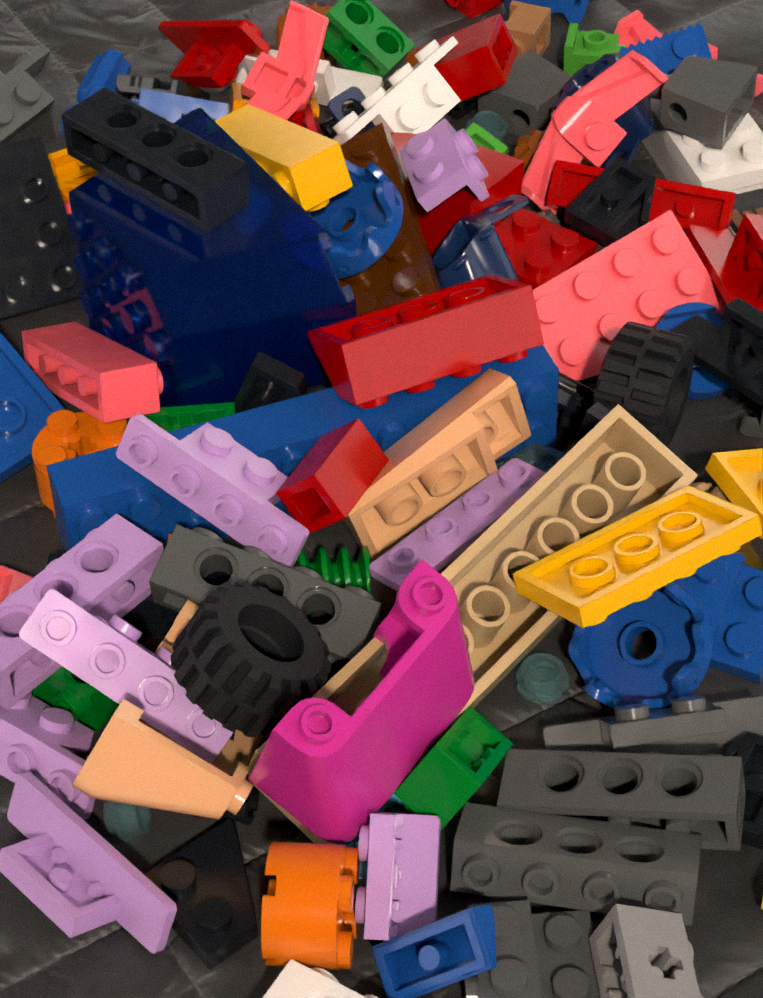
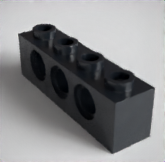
M106 87L62 114L68 155L208 233L251 203L247 162Z

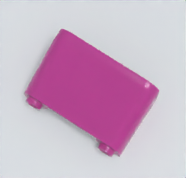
M422 559L403 580L396 593L394 606L373 635L379 641H384L386 647V661L379 672L384 679L351 717L337 705L326 699L313 697L301 700L290 709L272 730L248 779L317 837L328 843L342 844L350 842L359 835L361 826L368 825L370 822V813H378L465 707L474 691V676L455 590L444 576Z

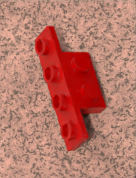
M246 19L162 21L158 26V29L185 54L170 77L173 80L185 81L199 88H223L227 86L237 76L238 66L246 55H260L261 52L267 54L271 49L261 38L263 35L262 31L254 23Z
M745 213L735 238L731 231L725 228L689 225L686 236L725 302L728 304L739 297L763 312V216Z

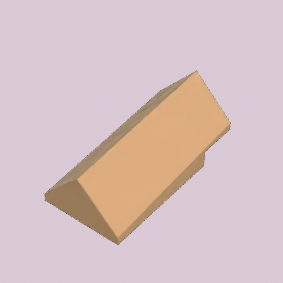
M489 368L384 451L389 461L348 516L343 519L359 546H368L371 563L490 474L497 471L495 460L532 436L515 381L509 375Z

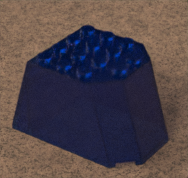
M201 107L192 110L174 122V124L247 162L251 202L209 233L100 172L69 192L72 213L67 215V222L77 243L78 252L74 253L73 260L83 281L84 290L79 292L82 307L88 315L90 327L87 328L157 362L164 385L163 392L159 395L160 408L234 402L258 351L282 361L286 365L305 374L308 391L332 385L309 341L307 331L357 316L356 298L350 284L342 288L340 287L325 253L326 249L333 246L327 232Z

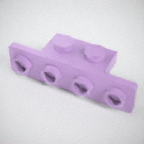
M140 413L135 414L129 419L116 451L118 459L243 546L262 550L273 559V562L291 569L294 567L307 540L309 530L274 506L281 500L276 492L288 477L277 470L273 463L258 457L236 442L228 432L216 428L208 422L182 440H178Z
M512 458L498 468L497 471L490 474L370 564V575L398 591L403 580L421 559L441 574L546 472L518 458Z
M48 589L20 629L19 637L118 704L125 699L144 711L141 716L142 720L208 763L214 762L233 732L223 728L222 723L217 720H210L202 713L203 710L197 704H192L185 696L187 691L184 687L178 685L174 676L177 670L171 666L170 656L173 652L161 646L158 652L154 654L137 642L142 632L116 614H113L109 622H107L98 615L95 617L55 589Z
M31 692L9 710L0 705V775L15 783L18 774L27 771L31 772L77 815L86 820L91 817L95 799L72 787V784L86 760L77 755L89 751L94 731L75 721L74 716L70 712L49 706L33 697Z
M27 771L18 774L7 812V819L28 839L1 848L0 872L70 938L116 920L152 954L164 950L177 911L176 903L31 772Z

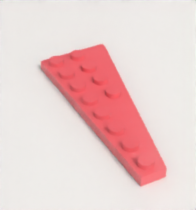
M671 210L533 290L544 340L543 346L555 362L559 372L578 382L599 376L602 363L612 340L628 321L656 327L670 309L692 302L707 303L717 307L715 312L724 316V307L727 304Z

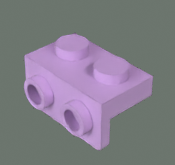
M445 118L426 132H420L413 136L407 145L399 150L416 199L427 212L466 185L469 186L481 202L490 197L483 181L489 175L482 162L475 155L479 152L476 144L463 128L456 132Z
M388 812L370 813V825L361 826L358 854L360 862H368L366 887H358L355 902V919L357 924H364V939L388 941L436 922L441 818L439 816Z

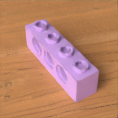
M116 513L100 527L91 530L83 540L60 558L51 561L43 571L20 589L11 592L0 603V705L9 710L62 667L19 637L20 629L48 589H55L95 617L98 615L107 622H109L113 614L122 618L151 595L149 580L164 551L163 543Z

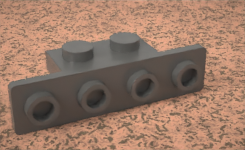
M45 45L33 54L30 51L23 53L15 61L12 70L4 74L0 71V147L47 112L55 101L33 79L42 71L51 53Z
M755 695L706 702L705 696H687L670 700L671 708L650 711L649 704L619 706L614 708L615 716L544 726L542 728L544 749L557 751L601 750L617 753L660 752L676 755H723L727 751L728 746L748 732L763 736V696Z

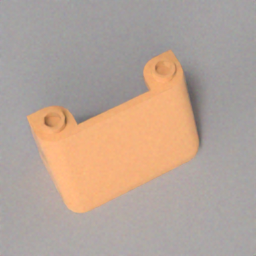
M187 600L154 654L158 652L161 646L174 652L172 649L174 641L200 606ZM123 699L72 784V787L94 799L213 819H220L226 810L236 815L254 786L245 777L250 769L247 766L263 736L259 734L257 738L247 737L241 731L236 730L234 741L229 739L214 762L208 763L142 720L141 716L144 711Z

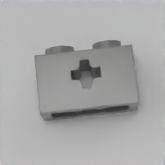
M615 904L589 937L600 998H704L699 991L693 965V947L687 939L681 913Z

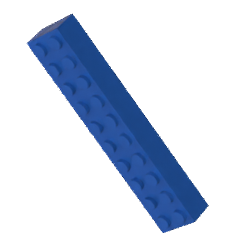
M540 345L528 349V356L523 359L507 363H500L497 359L482 364L481 372L468 377L454 378L451 374L436 379V385L426 391L406 393L405 390L388 395L389 401L373 408L360 409L358 405L339 398L334 388L331 387L207 422L216 428L228 432L240 445L258 457L269 460L275 465L277 470L289 477L322 435L358 418L382 451H386L491 368L509 375L515 381L532 435L496 459L498 460L556 443L559 369L545 347ZM207 422L168 433L178 440H182ZM118 446L47 465L59 536L65 552L83 540L91 530L100 527L116 513L163 543L164 549L167 545L168 534L173 533L176 525L193 530L195 527L205 528L217 534L221 539L230 537L118 459L116 456ZM280 500L278 503L274 505L290 517L294 518L293 515H291L290 512L287 510L282 500Z

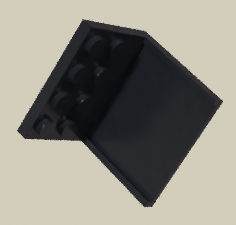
M42 136L1 146L0 320L74 299L91 297L92 289Z

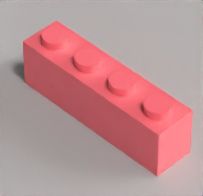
M77 322L22 331L24 360L53 394L103 423L131 418L137 413L146 415L160 412L159 395L162 394L164 385L157 362Z

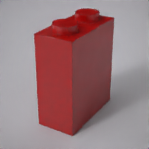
M500 13L436 40L441 45L454 36L458 42L434 66L460 98V102L506 84L518 52ZM427 44L411 50L404 65L409 62L413 68L419 63L414 55Z

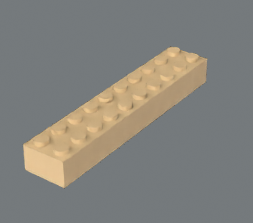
M619 404L441 573L453 586L458 599L474 676V691L465 707L419 763L467 708L471 706L474 709L563 619V617L518 594L513 573L687 485L690 486L698 476ZM374 637L313 697L332 702L351 717L384 679L379 674L386 661L384 641L381 642ZM266 742L255 751L248 765L250 769L246 775L247 779H249ZM255 786L313 843L335 844L328 843L323 839L317 837L307 827H305L296 818H294L285 809H283L274 800H272L268 795H266L257 786Z

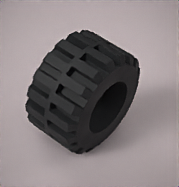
M632 321L625 323L612 340L605 355L595 387L592 406L599 402L609 410H612L619 404L668 447L680 423L691 385L694 366L691 338Z
M236 582L234 586L225 583L219 585L216 590L211 591L174 641L172 646L174 652L170 658L171 666L177 670L174 676L178 685L186 689L185 696L192 704H197L203 710L202 713L210 720H217L222 723L223 728L232 732L239 730L247 737L257 738L261 734L265 738H269L272 730L293 706L301 700L312 698L328 679L327 675L331 671V662L327 658L330 652L327 644L320 639L322 634L318 628L308 621V616L291 605L289 600L279 594L275 595L267 588L256 585L254 588L246 582Z

